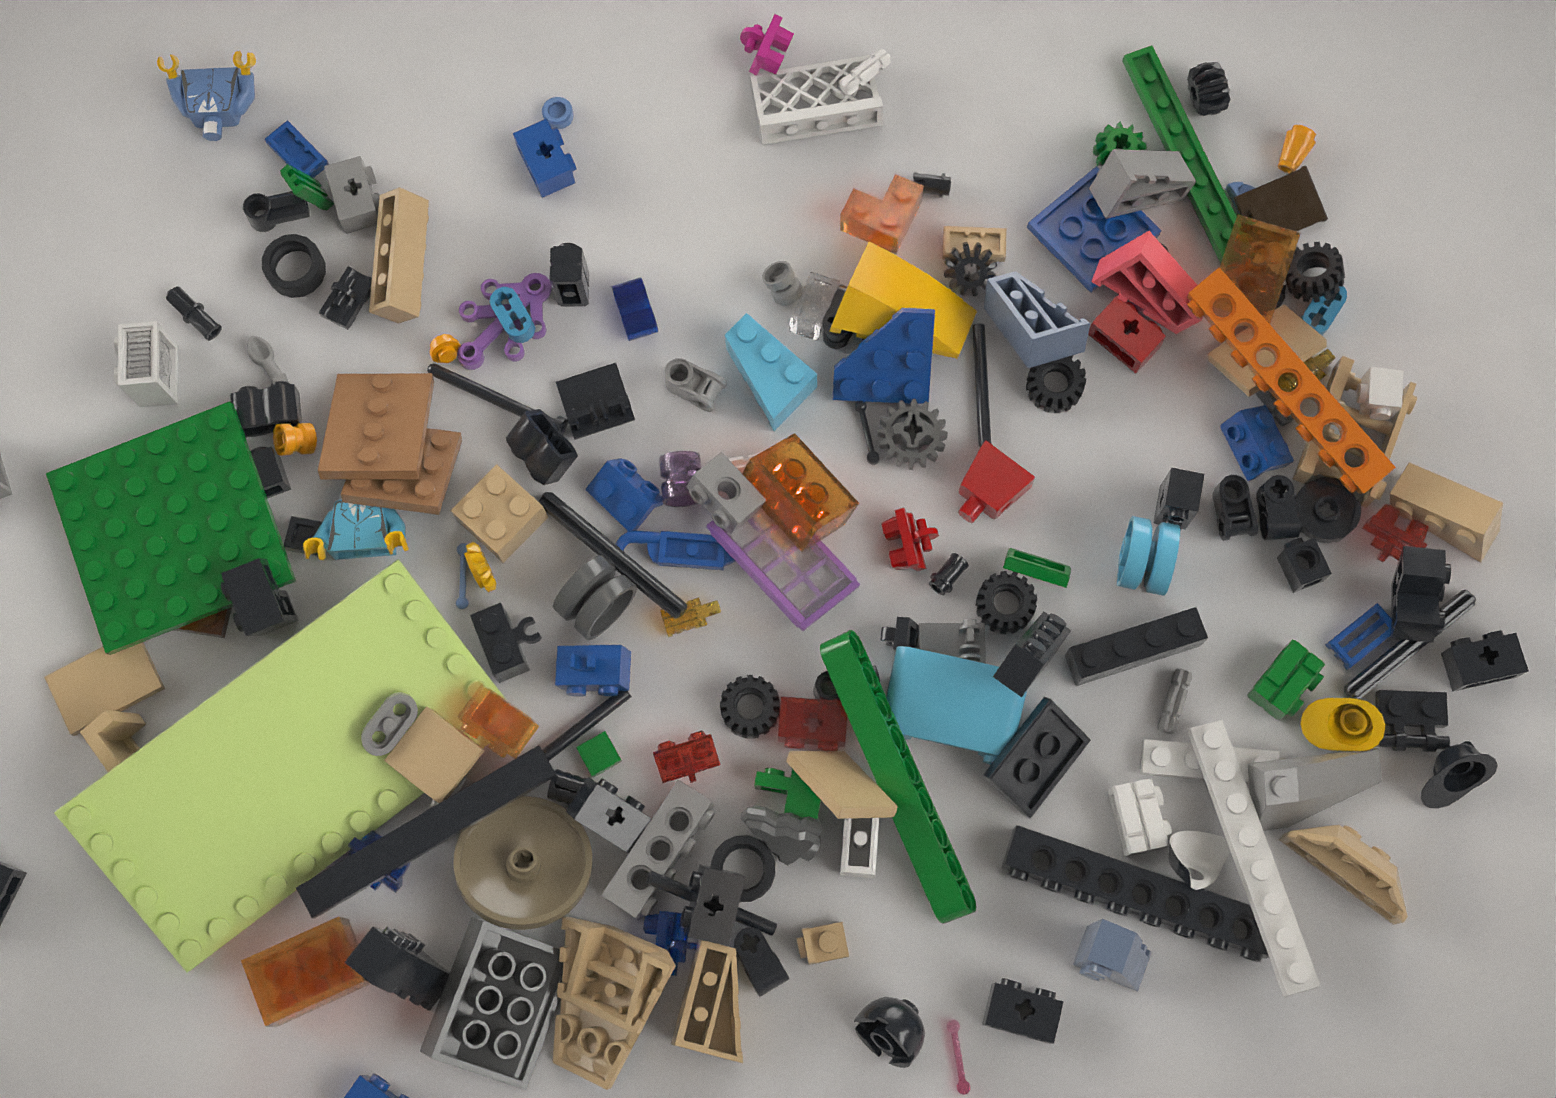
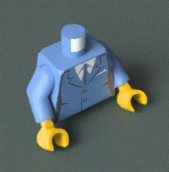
M236 51L232 58L236 67L181 70V75H177L176 72L179 67V60L175 55L170 54L173 62L170 69L165 67L163 58L158 57L157 65L159 69L167 72L168 78H166V82L173 102L184 117L190 118L195 127L203 128V138L206 140H221L222 127L237 126L241 115L245 114L255 100L254 74L250 72V68L256 64V57L252 52H247L246 64L242 62L241 51Z

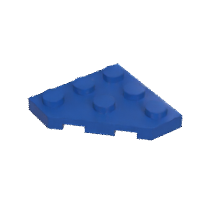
M901 308L892 316L889 322L880 329H876L862 341L858 348L849 356L842 358L835 364L833 400L899 403L902 400L904 403L911 404L912 399H916L917 404H923L925 401L929 402L935 309Z

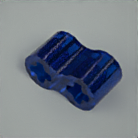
M641 277L611 286L628 341L659 332Z

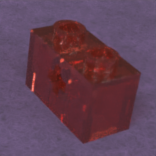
M781 696L778 742H784V747L804 749L805 744L818 745V750L838 751V747H845L847 714L841 701ZM814 718L817 719V724L821 726L816 728V732H809V727L803 724H809L810 719Z

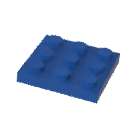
M1097 166L1029 221L1027 229L1090 293L1099 287L1092 282L1101 258L1147 231H1150L1155 238L1162 231L1142 210L1106 219L1089 189L1100 170Z

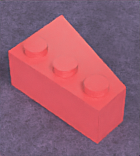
M1150 231L1099 260L1092 279L1094 284L1099 287L1102 284L1118 293V299L1125 303L1129 300L1144 309V315L1175 334L1202 321V318L1198 319L1187 306L1190 302L1187 295L1197 284Z

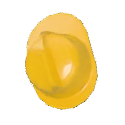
M1357 698L1318 699L1306 707L1300 722L1302 733L1306 739L1316 747L1326 750L1368 751L1380 743L1385 733L1384 718L1379 710L1368 701Z

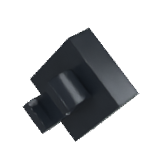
M897 617L896 628L882 627L880 640L886 641V645L893 646L895 651L898 646L917 648L919 625L910 617Z

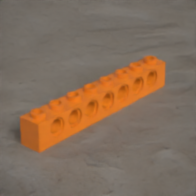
M1220 267L1188 293L1187 298L1190 302L1187 306L1198 319L1203 316L1212 325L1208 330L1220 344L1226 341L1233 349L1230 355L1241 368H1244L1246 365L1255 374L1251 378L1255 385L1263 393L1269 390L1276 398L1273 404L1285 418L1291 415L1298 423V426L1295 428L1298 434L1307 443L1312 440L1319 447L1320 451L1317 455L1329 468L1335 466L1341 472L1342 476L1339 480L1351 493L1355 491L1360 495L1366 493L1396 468ZM1218 301H1225L1230 305L1231 313L1226 317H1219L1213 312V305ZM1241 325L1248 326L1253 333L1252 339L1247 342L1237 340L1234 335L1235 328ZM1261 350L1270 351L1274 356L1273 365L1269 367L1259 365L1256 360V354ZM1291 375L1296 381L1295 389L1291 392L1281 390L1278 385L1280 376ZM1310 399L1317 404L1318 411L1315 416L1307 417L1302 414L1300 404L1303 400ZM1333 424L1339 429L1340 436L1336 442H1329L1324 439L1322 430L1325 425ZM1355 449L1361 454L1362 461L1358 467H1350L1346 464L1344 456L1347 450Z

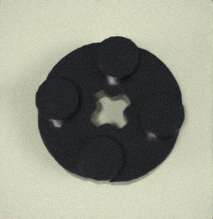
M1317 478L1315 481H1311L1303 486L1295 496L1297 511L1301 520V533H1304L1310 539L1315 538L1317 542H1339L1351 533L1360 521L1361 504L1359 499L1356 500L1355 495L1337 478ZM1325 502L1329 503L1330 509L1335 511V514L1325 517L1319 511V507H1322Z

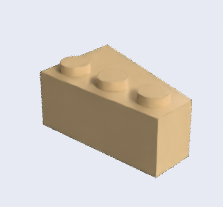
M1410 462L1390 492V508L1397 515L1411 520L1480 563L1500 531L1503 502Z
M703 940L697 941L671 1040L672 1045L743 1063L735 948Z

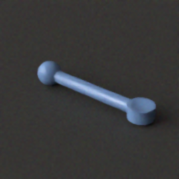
M461 543L457 546V552L460 556L459 598L456 600V606L462 610L466 609L469 604L466 598L467 561L464 555L465 552H468L466 543Z

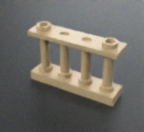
M1342 356L1333 367L1326 389L1357 424L1386 434L1380 450L1390 460L1405 415H1410L1416 404L1417 396L1413 395L1416 383L1410 381L1403 389L1402 408L1391 418L1390 422L1386 420H1373L1369 415L1359 414L1360 410L1344 405L1345 401L1340 400L1344 390L1352 389L1356 391L1358 384L1361 383V379L1355 377V373L1351 372L1355 360ZM1331 424L1325 425L1322 430L1324 439L1329 442H1336L1340 435L1334 433L1335 430L1330 428ZM1311 440L1309 443H1305L1292 479L1305 484L1312 475L1317 476L1321 474L1326 477L1339 479L1342 474L1335 466L1329 468L1317 455L1320 449ZM1349 449L1346 451L1348 453L1361 457V454L1355 449ZM1380 480L1364 493L1361 506L1367 508L1375 499L1380 500L1387 482Z

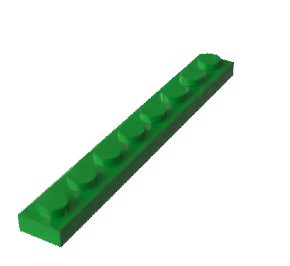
M1151 45L1124 55L1122 62L1165 150L1179 151L1196 180L1187 196L1223 270L1226 271L1253 261L1256 255L1153 46Z

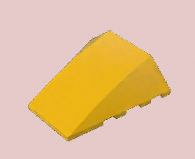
M869 241L847 286L829 331L839 334L841 330L855 332L856 337L866 339L876 329H880L889 322L892 316L901 308L935 309L932 354L958 359L977 310L924 271Z

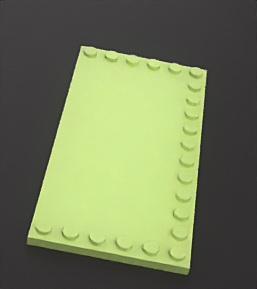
M397 559L57 809L54 814L188 973L295 892L296 887L316 876L424 793L384 761L390 752L386 755L375 756L368 753L362 745L361 734L363 728L388 696L397 692L409 694L415 700L418 708L416 719L425 707L428 706L456 729L462 731L482 749L516 724L521 718L404 565ZM401 703L396 704L393 708V712L397 715H401L406 711V706ZM376 731L372 735V739L375 742H381L385 738V734L382 731Z

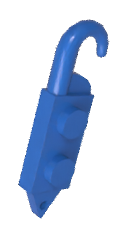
M635 530L621 535L615 544L623 551L631 543L647 544L650 559L659 566L724 571L725 566L736 562L717 540L709 534Z

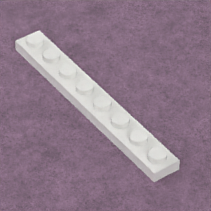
M1223 720L1190 728L1187 731L1283 997L1320 987V982Z

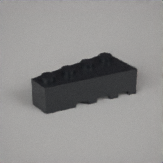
M373 926L345 961L348 966L372 985L389 993L393 992L404 1000L409 995L410 1002L417 1006L421 1005L428 1011L440 999L450 974L449 971L422 951L425 944L411 933L400 932L395 928L393 930L388 926L385 929Z

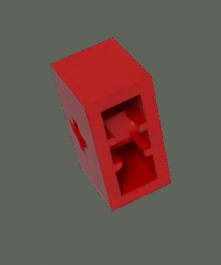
M1117 296L1091 323L1088 333L1091 338L1135 374L1160 349L1166 337L1159 325L1153 321H1147L1138 314L1136 307L1128 301L1125 303L1118 299Z

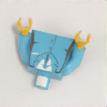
M342 500L335 501L333 510L327 513L314 537L307 539L303 543L305 558L309 559L311 554L318 553L319 560L326 558V548L327 552L335 560L397 555L396 547L402 546L404 552L409 549L405 540L406 525L395 509L344 503Z

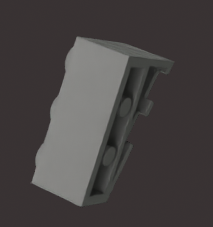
M1113 149L1103 167L1098 171L1097 177L1089 189L1107 219L1182 201L1196 180L1179 151Z

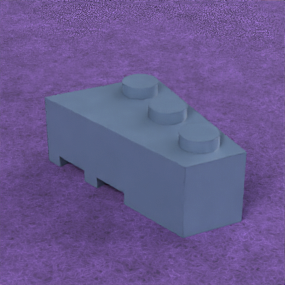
M1100 919L1086 927L1073 965L1081 968L1079 974L1089 979L1099 981L1106 978L1138 992L1152 952L1147 950L1145 944H1142L1143 940L1136 932L1105 919Z

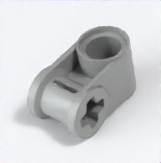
M675 358L669 361L664 370L668 391L707 412L714 410L715 405L713 403L720 390L725 389L728 384L720 375L705 370L682 358ZM676 372H682L688 376L681 382L671 379V376Z

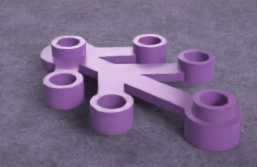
M531 273L524 277L520 283L499 284L494 279H487L481 284L482 294L487 300H490L492 293L486 292V289L490 286H495L496 289L501 287L512 288L525 308L530 304L531 319L534 325L542 326L541 330L535 332L532 338L541 339L545 336L547 329L543 321V302L549 298L552 291L550 280L545 275ZM533 284L541 285L536 291L530 289ZM465 301L459 306L460 316L465 322L496 318L473 342H466L458 349L457 357L461 365L465 369L475 370L484 363L483 351L504 331V328L491 305L477 306L473 301ZM502 304L506 311L512 309L510 304ZM468 308L474 309L471 315H465L464 311ZM519 319L514 320L513 323L516 329L521 331V322ZM508 337L504 352L510 361H520L525 355L522 343L512 341ZM513 347L520 348V351L515 355L509 353ZM475 350V354L472 357L464 356L466 351Z

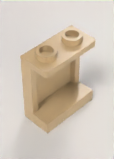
M105 710L80 733L107 772H109L140 749L132 736L145 726L146 723L140 714Z

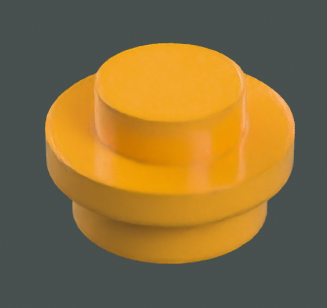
M442 334L431 341L429 353L434 362L450 363L456 359L461 345L452 335Z

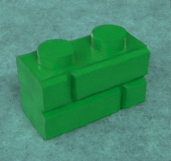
M1292 639L1278 654L1248 692L1247 696L1277 720L1282 719L1286 714L1293 717L1304 703L1300 699L1301 695L1306 689L1312 692L1324 678L1319 672L1323 669L1325 663L1313 653L1308 652V649L1299 642Z

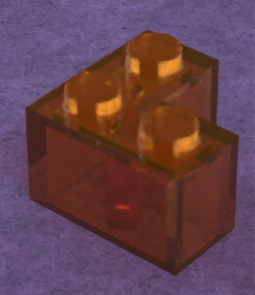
M895 174L883 200L853 188L840 214V231L866 242L872 241L889 252L897 254L922 203L924 186Z

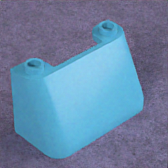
M898 646L886 698L905 739L913 737L976 751L978 755L984 757V763L991 765L1018 731L1027 691L1020 697L996 680L993 675L999 666L912 647Z

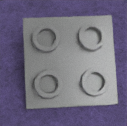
M964 619L963 623H919V649L986 664L985 623H976V619Z

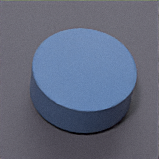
M563 97L550 98L542 107L543 118H547L553 129L556 127L564 129L573 121L572 105Z

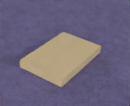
M1285 304L1264 317L1303 362L1327 347V339ZM1248 327L1235 337L1241 342H1247L1252 339L1253 333ZM1226 342L1209 352L1208 361L1248 397L1260 391L1251 379L1255 374L1247 365L1241 368L1230 355L1233 349ZM1261 350L1256 354V360L1259 365L1269 367L1274 363V356L1268 350Z
M144 642L112 655L106 654L104 648L101 647L44 677L68 731L73 736L80 734V731L105 710L122 712L165 689Z
M845 751L789 752L786 762L838 819L891 818L895 816L898 806Z

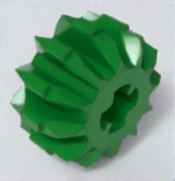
M1121 121L1116 124V128L1108 124L1103 132L1097 134L1095 139L1096 145L1093 147V155L1097 156V166L1104 165L1113 149L1146 150L1147 143L1142 142L1143 132L1133 133V124L1127 129L1123 128Z

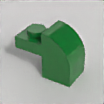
M765 768V772L757 771L754 783L755 789L787 795L784 813H792L802 818L810 816L818 820L821 799L793 769L790 777L784 776L785 771L775 768Z

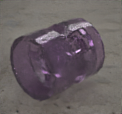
M674 451L660 456V476L662 479H665L661 484L663 504L671 507H686L698 504L692 499L686 486L692 476L702 468L700 454L693 451Z

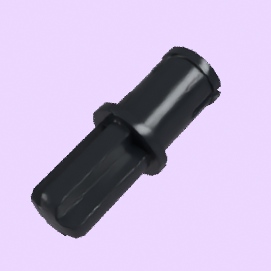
M176 286L167 292L166 300L183 316V321L187 324L191 323L206 340L214 339L221 332L222 326L217 324L204 311L203 304L196 303L181 287Z

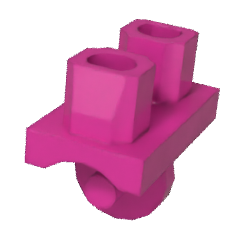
M774 14L765 34L762 32V26L758 24L742 30L740 40L745 46L744 50L747 53L758 50L749 70L750 73L757 76L760 68L777 74L784 55L770 49V46L786 53L794 33L780 26L783 17Z

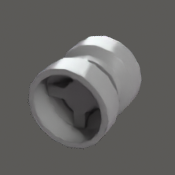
M786 261L772 263L762 274V280L766 287L771 290L773 299L778 305L783 306L794 303L803 293L800 281L794 276L795 273L791 265Z

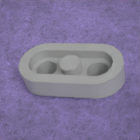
M397 692L388 696L363 728L361 740L364 749L368 753L375 756L388 754L415 721L418 708L415 700L409 694ZM399 703L406 706V711L401 715L393 712L394 706ZM376 731H382L385 734V738L381 742H375L372 739V735Z

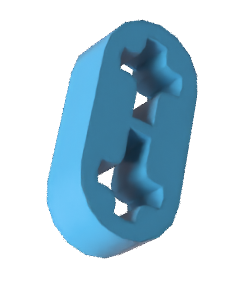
M1339 286L1340 291L1335 294L1336 296L1329 307L1323 304L1326 300L1324 296L1319 297L1320 302L1314 303L1313 298L1301 319L1310 325L1317 313L1323 315L1316 328L1311 326L1319 334L1323 335L1346 302L1347 291L1344 286Z
M509 287L496 289L490 296V305L508 337L516 343L529 341L535 333V325L517 293ZM505 299L509 301L512 307L509 311H506L501 303ZM519 319L524 329L518 331L513 321Z

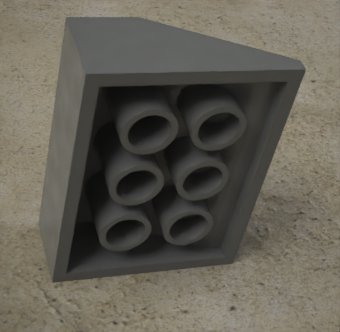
M471 917L420 1052L432 1059L526 1090L560 1000L557 997L558 983L562 982L563 962H559L560 949Z

